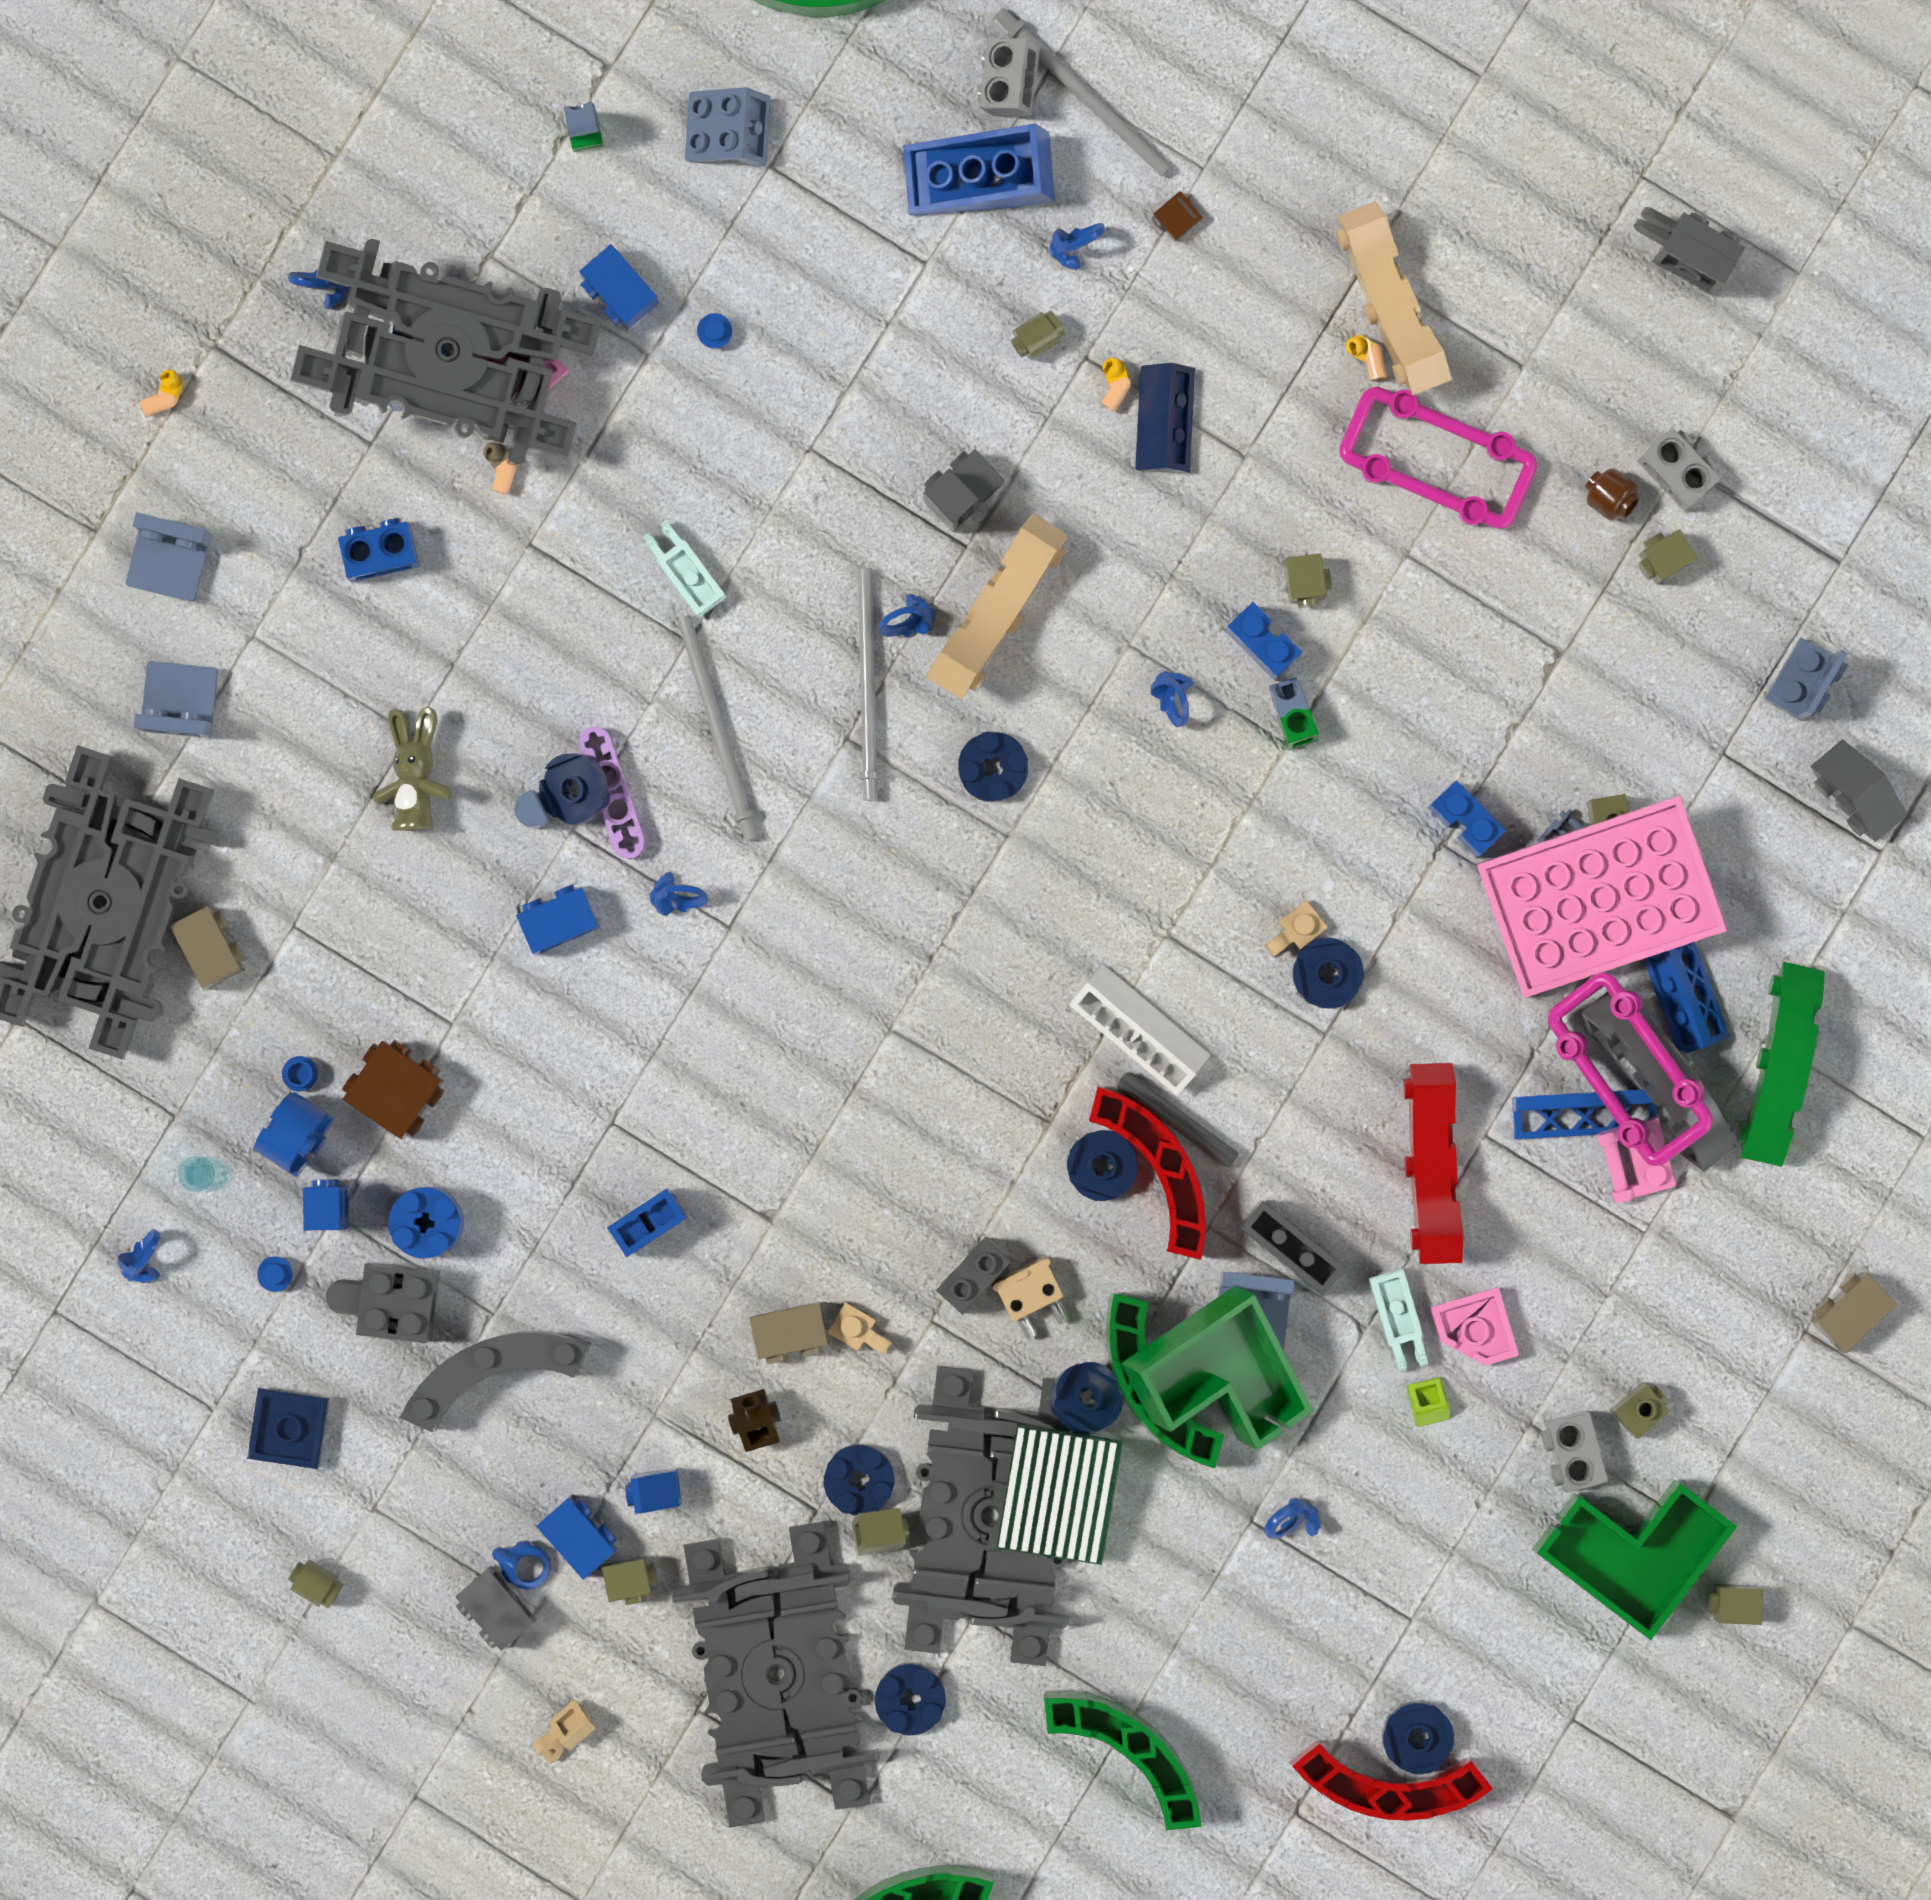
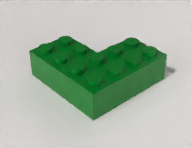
M1236 1285L1121 1363L1151 1422L1169 1432L1217 1400L1236 1438L1242 1443L1259 1450L1283 1433L1279 1426L1264 1419L1266 1416L1289 1429L1314 1411L1255 1294Z
M1673 1480L1632 1535L1574 1493L1555 1518L1561 1522L1556 1528L1550 1524L1532 1550L1651 1641L1737 1526L1680 1482Z

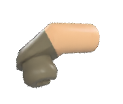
M490 442L485 446L483 455L496 471L491 490L508 495L517 464H507L509 450L501 443Z

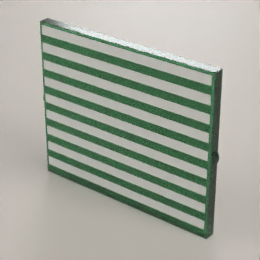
M1017 1424L996 1548L1042 1555L1047 1558L1054 1557L1102 1565L1123 1441L1078 1434L1071 1430L1066 1432Z

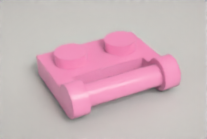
M1656 1116L1643 1120L1647 1124L1650 1133L1647 1141L1655 1152L1666 1145L1659 1118ZM1619 1127L1597 1134L1598 1143L1604 1148L1614 1186L1612 1191L1614 1203L1626 1202L1635 1197L1676 1186L1670 1160L1661 1166H1652L1643 1160L1636 1148H1628L1637 1183L1628 1185L1617 1145L1619 1141Z

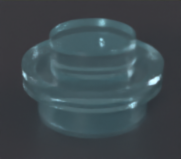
M200 1156L186 1159L178 1171L179 1181L182 1186L193 1192L207 1189L212 1184L215 1175L210 1161Z

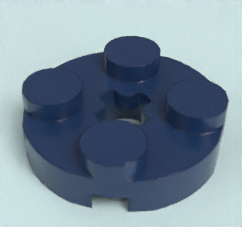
M984 732L973 737L963 747L958 759V775L965 790L974 798L983 802H1001L1016 795L1023 787L1028 775V758L1023 747L1013 737L1001 732ZM994 758H998L1001 760L999 766L1003 769L1000 775L993 773L991 777L985 774L987 767L983 765L986 759L992 761Z
M580 753L562 754L552 759L545 767L547 771L544 779L540 780L539 793L544 808L552 817H558L561 821H565L563 823L566 824L585 823L597 817L601 810L609 804L610 796L607 778L594 756ZM572 779L579 785L578 796L568 792V788L572 786Z
M1321 938L1309 943L1298 953L1292 968V979L1295 989L1306 1003L1322 1009H1333L1347 1004L1357 994L1364 979V967L1359 954L1348 944L1336 938ZM1324 963H1329L1331 969H1337L1338 975L1332 977L1331 984H1326L1324 978L1318 977V971L1323 970Z
M1099 1130L1085 1134L1074 1143L1068 1154L1067 1171L1070 1182L1080 1194L1095 1201H1107L1118 1198L1130 1189L1137 1176L1138 1162L1134 1149L1124 1137L1112 1131ZM1102 1155L1109 1157L1108 1164L1113 1165L1111 1172L1105 1171L1102 1176L1096 1175L1097 1168L1092 1166V1162L1094 1159L1100 1160Z
M1084 1362L1075 1364L1062 1371L1053 1384L1052 1400L1050 1403L1051 1411L1065 1427L1076 1433L1095 1434L1112 1425L1121 1413L1123 1396L1120 1394L1115 1375L1107 1367L1099 1363ZM1090 1390L1092 1392L1091 1399L1095 1401L1094 1405H1083L1082 1399L1079 1397L1080 1393Z
M853 1444L835 1453L827 1464L823 1482L830 1502L842 1513L857 1516L859 1513L878 1511L891 1497L895 1476L889 1459L883 1453L868 1445ZM860 1470L862 1475L868 1474L869 1481L865 1482V1489L858 1490L856 1485L851 1486L849 1484V1480L854 1477L853 1471Z
M902 1663L892 1667L880 1679L875 1691V1708L880 1720L890 1731L902 1735L913 1736L927 1732L940 1721L945 1708L946 1694L942 1681L929 1668L918 1663ZM911 1689L914 1695L919 1694L921 1697L920 1701L915 1702V1708L909 1709L907 1704H901L900 1698L905 1697V1690Z
M1413 1701L1400 1705L1386 1717L1382 1731V1743L1388 1758L1400 1769L1411 1774H1428L1439 1769L1449 1757L1450 1751H1452L1454 1746V1731L1447 1716L1435 1705L1422 1701ZM1419 1728L1422 1733L1427 1732L1428 1738L1423 1740L1422 1747H1417L1414 1742H1408V1736L1413 1735V1729Z

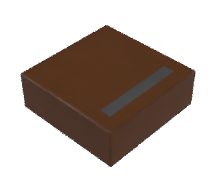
M1181 191L1153 213L1154 218L1175 242L1203 219L1201 214Z

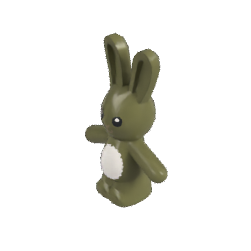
M424 707L420 710L417 716L413 742L408 717L402 710L393 709L389 713L388 720L396 746L393 767L399 780L376 791L373 799L377 804H384L395 798L396 816L395 821L392 823V830H433L429 795L441 800H448L452 795L451 789L447 786L427 779L433 767V755L430 745L436 730L437 714L431 707Z

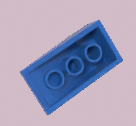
M1036 123L903 145L908 212L911 216L1022 207L1055 201L1050 134Z

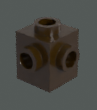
M765 1389L730 1399L733 1413L728 1415L729 1424L733 1435H740L746 1452L780 1442L776 1423L782 1421L776 1401L769 1402Z

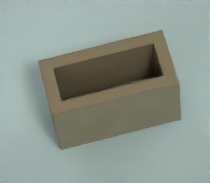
M206 906L170 925L202 989L208 990L245 971L241 963L246 960L245 955L236 941L231 943L225 931L230 929L221 910L215 912L213 907Z
M1855 1272L1852 1273L1840 1284L1839 1287L1842 1291L1833 1300L1827 1297L1814 1309L1817 1315L1811 1322L1839 1352L1848 1353L1898 1305L1869 1273L1861 1272L1859 1275Z
M820 1302L749 1317L758 1360L766 1358L767 1364L788 1360L787 1353L801 1351L802 1357L823 1353L822 1346L829 1344Z

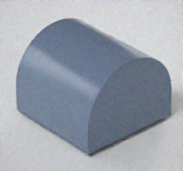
M530 790L517 799L514 811L520 823L531 829H540L551 824L550 821L552 820L544 808L538 792Z

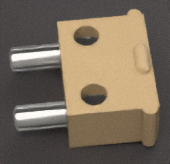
M1042 1256L994 1280L991 1284L993 1291L999 1293L1012 1321H1018L1027 1340L1032 1338L1022 1318L1024 1317L1035 1338L1037 1332L1028 1315L1047 1305H1050L1059 1324L1063 1323L1053 1303L1055 1301L1065 1321L1069 1320V1316L1060 1300L1064 1296L1049 1268L1051 1262L1046 1256ZM1045 1284H1052L1053 1289L1051 1292L1045 1293L1042 1291ZM1013 1300H1020L1021 1305L1015 1309L1011 1307V1302Z

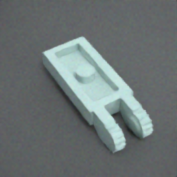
M665 520L660 524L661 530L673 542L675 547L664 554L659 548L656 539L650 536L649 533L642 538L656 556V562L696 616L700 618L726 599L727 596L685 540L682 541L668 521Z
M1401 1268L1368 1278L1387 1344L1392 1349L1398 1372L1407 1371V1362L1400 1344L1411 1340L1413 1341L1415 1358L1420 1367L1428 1365L1421 1339L1424 1336L1404 1269Z

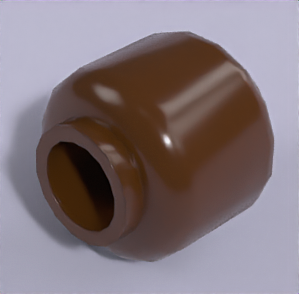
M1610 468L1603 473L1595 472L1585 486L1589 490L1586 499L1587 504L1609 521H1614L1618 518L1626 519L1635 509L1640 499L1637 496L1638 487L1636 483L1615 468Z

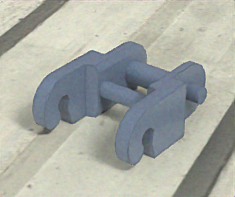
M1571 809L1566 813L1561 811L1559 815L1562 818L1559 822L1556 819L1553 820L1537 841L1539 843L1543 842L1552 830L1558 831L1561 835L1566 834L1567 832L1560 827L1564 821L1576 830L1587 827L1589 824L1585 823L1582 825L1570 816Z

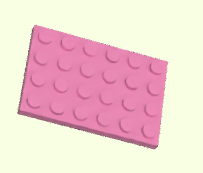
M1681 795L1477 864L1523 998L1728 930Z

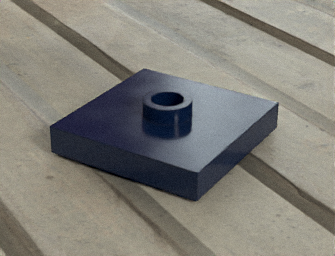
M258 1388L247 1459L319 1469L330 1398Z

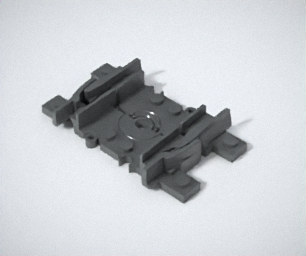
M367 240L364 251L325 241L316 278L350 287L347 303L350 304L354 311L353 313L345 312L340 318L333 354L302 345L298 346L290 382L333 393L330 409L335 412L334 416L336 417L350 414L354 402L361 403L362 406L366 407L369 404L376 405L382 414L387 412V406L390 402H397L403 409L401 419L412 415L444 425L457 421L458 423L455 425L454 431L459 438L463 439L468 438L473 433L475 426L479 434L484 435V440L504 443L509 426V429L515 430L507 460L509 465L522 463L525 460L528 448L562 458L569 456L576 422L543 413L553 370L543 367V361L554 362L559 347L592 356L595 351L602 320L565 309L559 310L561 293L550 288L541 289L538 293L537 301L516 296L510 287L506 290L505 298L500 300L494 298L491 294L492 282L481 286L450 276L438 280L436 278L439 275V268L433 262L425 263L420 269V274L417 273L412 265L398 261L383 263L380 277L372 275L380 240ZM426 269H431L433 275H428ZM369 315H372V316L377 317V318H379V319H382V320H384V321L381 322V321H378V320H374V319L368 318V316H369ZM392 321L395 332L408 336L412 339L389 333L391 324L389 323ZM364 344L365 363L346 358V355L350 357L354 355L358 358H362ZM443 344L452 345L454 349L452 356L447 357L442 354L441 346ZM512 356L524 358L526 362L507 358L501 365L483 360L482 358L499 361L502 357ZM520 380H521V386H520V388H519V390H518V392H517V395H516V397L514 398L513 401H514V402H519V404H521V405H527V404L529 403V405L527 406V408H523V407H519V406H516V405L509 404L511 398L513 397V395L515 394V392H516V390H517V387H518V385H519V383H520ZM462 425L467 427L466 433L461 431Z
M77 745L64 783L66 786L62 787L51 783L47 785L43 796V802L46 805L56 808L49 830L41 834V837L48 838L51 841L52 850L46 855L34 853L38 864L26 897L30 908L18 905L12 911L13 919L19 923H24L23 927L15 930L10 948L13 950L12 957L26 961L23 970L0 963V1020L24 1027L34 994L50 998L51 994L59 990L60 994L57 1001L99 1014L88 1049L125 1060L138 1018L153 1022L157 1019L158 1015H163L164 1012L159 1001L148 998L150 990L155 984L151 982L152 976L161 971L160 967H155L150 963V955L155 950L168 951L164 940L175 910L171 899L173 897L183 900L188 897L190 892L188 885L179 882L178 879L187 874L188 868L193 869V861L197 849L181 845V841L184 842L185 837H189L217 847L220 844L216 832L202 828L214 790L178 778L168 811L127 798L124 799L122 807H117V795L102 791L113 757ZM130 808H133V809L139 810V811H141V812H144V813H146V814H148V815L154 817L155 819H153V818H151V817H149V816H147V815H145V814H142V813H140V812L131 810ZM114 820H117V823H116V826H115V829H114V832H113V835H112V838H111L112 829H113V825H114ZM125 823L135 826L155 838L157 830H160L161 823H163V826L158 841L156 843L154 840H152L145 834L132 828L126 827ZM108 843H115L119 846L112 867L110 868L114 850ZM178 887L183 888V892L180 895L176 892ZM100 895L104 896L107 901L106 906L102 909H98L94 905L95 898ZM24 910L25 916L20 918L19 913ZM88 936L81 959L73 957V953L81 951L84 942ZM70 961L66 976L63 977L65 969ZM77 978L89 982L110 983L104 1002H92L78 998L102 1001L105 996L103 992L106 986L84 984L73 979Z
M937 1366L933 1406L917 1405L914 1409L913 1418L947 1422L948 1431L930 1429L927 1456L932 1461V1466L929 1463H921L916 1469L918 1479L921 1481L930 1480V1483L923 1488L919 1525L911 1532L912 1535H921L925 1540V1546L919 1551H909V1554L914 1559L912 1583L897 1582L894 1585L892 1600L895 1604L909 1606L904 1650L940 1654L943 1619L959 1620L961 1612L971 1615V1625L1014 1628L1010 1662L1046 1666L1050 1627L1064 1629L1070 1622V1616L1035 1612V1604L1053 1606L1056 1576L1051 1571V1566L1060 1569L1067 1562L1064 1552L1062 1553L1061 1562L1055 1563L1053 1560L1057 1551H1053V1548L1058 1545L1066 1498L1064 1496H1060L1051 1554H1044L1064 1435L1071 1436L1063 1480L1068 1481L1070 1475L1068 1472L1071 1449H1074L1076 1437L1082 1438L1080 1450H1086L1087 1439H1090V1435L1076 1433L1068 1429L1052 1413L1050 1408L1051 1393L1056 1379L1043 1378L1039 1413L995 1408L994 1418H984V1407L969 1405L972 1370ZM1029 1425L1036 1428L1037 1432L1016 1550L1010 1549L1027 1444L1022 1443L1005 1548L998 1546L1016 1440L999 1437V1435L1017 1438L1018 1428L1025 1429L1023 1440L1028 1442ZM1041 1431L1048 1432L1028 1551H1021ZM984 1433L992 1434L989 1455L990 1457L998 1458L995 1480H992V1461L984 1455ZM1054 1433L1059 1434L1040 1550L1039 1553H1033ZM923 1468H927L929 1470V1474L923 1476L921 1474V1470ZM995 1509L998 1512L997 1520L994 1522L987 1521L984 1517L986 1510ZM987 1551L984 1575L975 1574L973 1597H966L970 1573L980 1569L983 1552ZM1018 1594L1016 1613L1007 1615L1010 1597H998Z
M824 1521L789 1526L794 1562L779 1564V1576H770L769 1566L725 1573L719 1538L683 1545L690 1584L676 1587L673 1591L672 1601L673 1603L708 1598L710 1606L693 1608L695 1629H697L698 1634L705 1641L696 1642L692 1648V1654L698 1660L708 1657L709 1661L703 1669L709 1705L704 1713L717 1714L721 1719V1724L715 1729L708 1730V1734L715 1738L717 1762L706 1763L703 1766L701 1778L702 1782L708 1786L723 1785L729 1828L765 1822L760 1788L802 1783L803 1772L811 1770L813 1777L830 1776L835 1810L870 1804L864 1765L877 1763L880 1760L879 1749L850 1754H844L843 1747L860 1744L856 1713L850 1710L848 1706H858L862 1700V1694L857 1688H849L847 1691L845 1689L850 1682L845 1643L849 1638V1634H837L833 1629V1623L838 1619L846 1618V1614L838 1608L835 1588L849 1585L851 1574L850 1568L846 1563L831 1565ZM735 1586L736 1602L754 1595L764 1596L755 1597L735 1607H730L728 1589ZM780 1592L781 1613L773 1620L774 1638H771L768 1617L775 1616L776 1607L773 1593ZM703 1647L705 1653H698L697 1648ZM772 1668H782L784 1671L783 1678L780 1680L773 1679L770 1675ZM855 1694L857 1696V1699L855 1701H851L849 1699V1695ZM783 1709L787 1711L790 1726L801 1731L800 1735L806 1754H799L796 1731L787 1733ZM755 1755L762 1756L764 1774H758Z

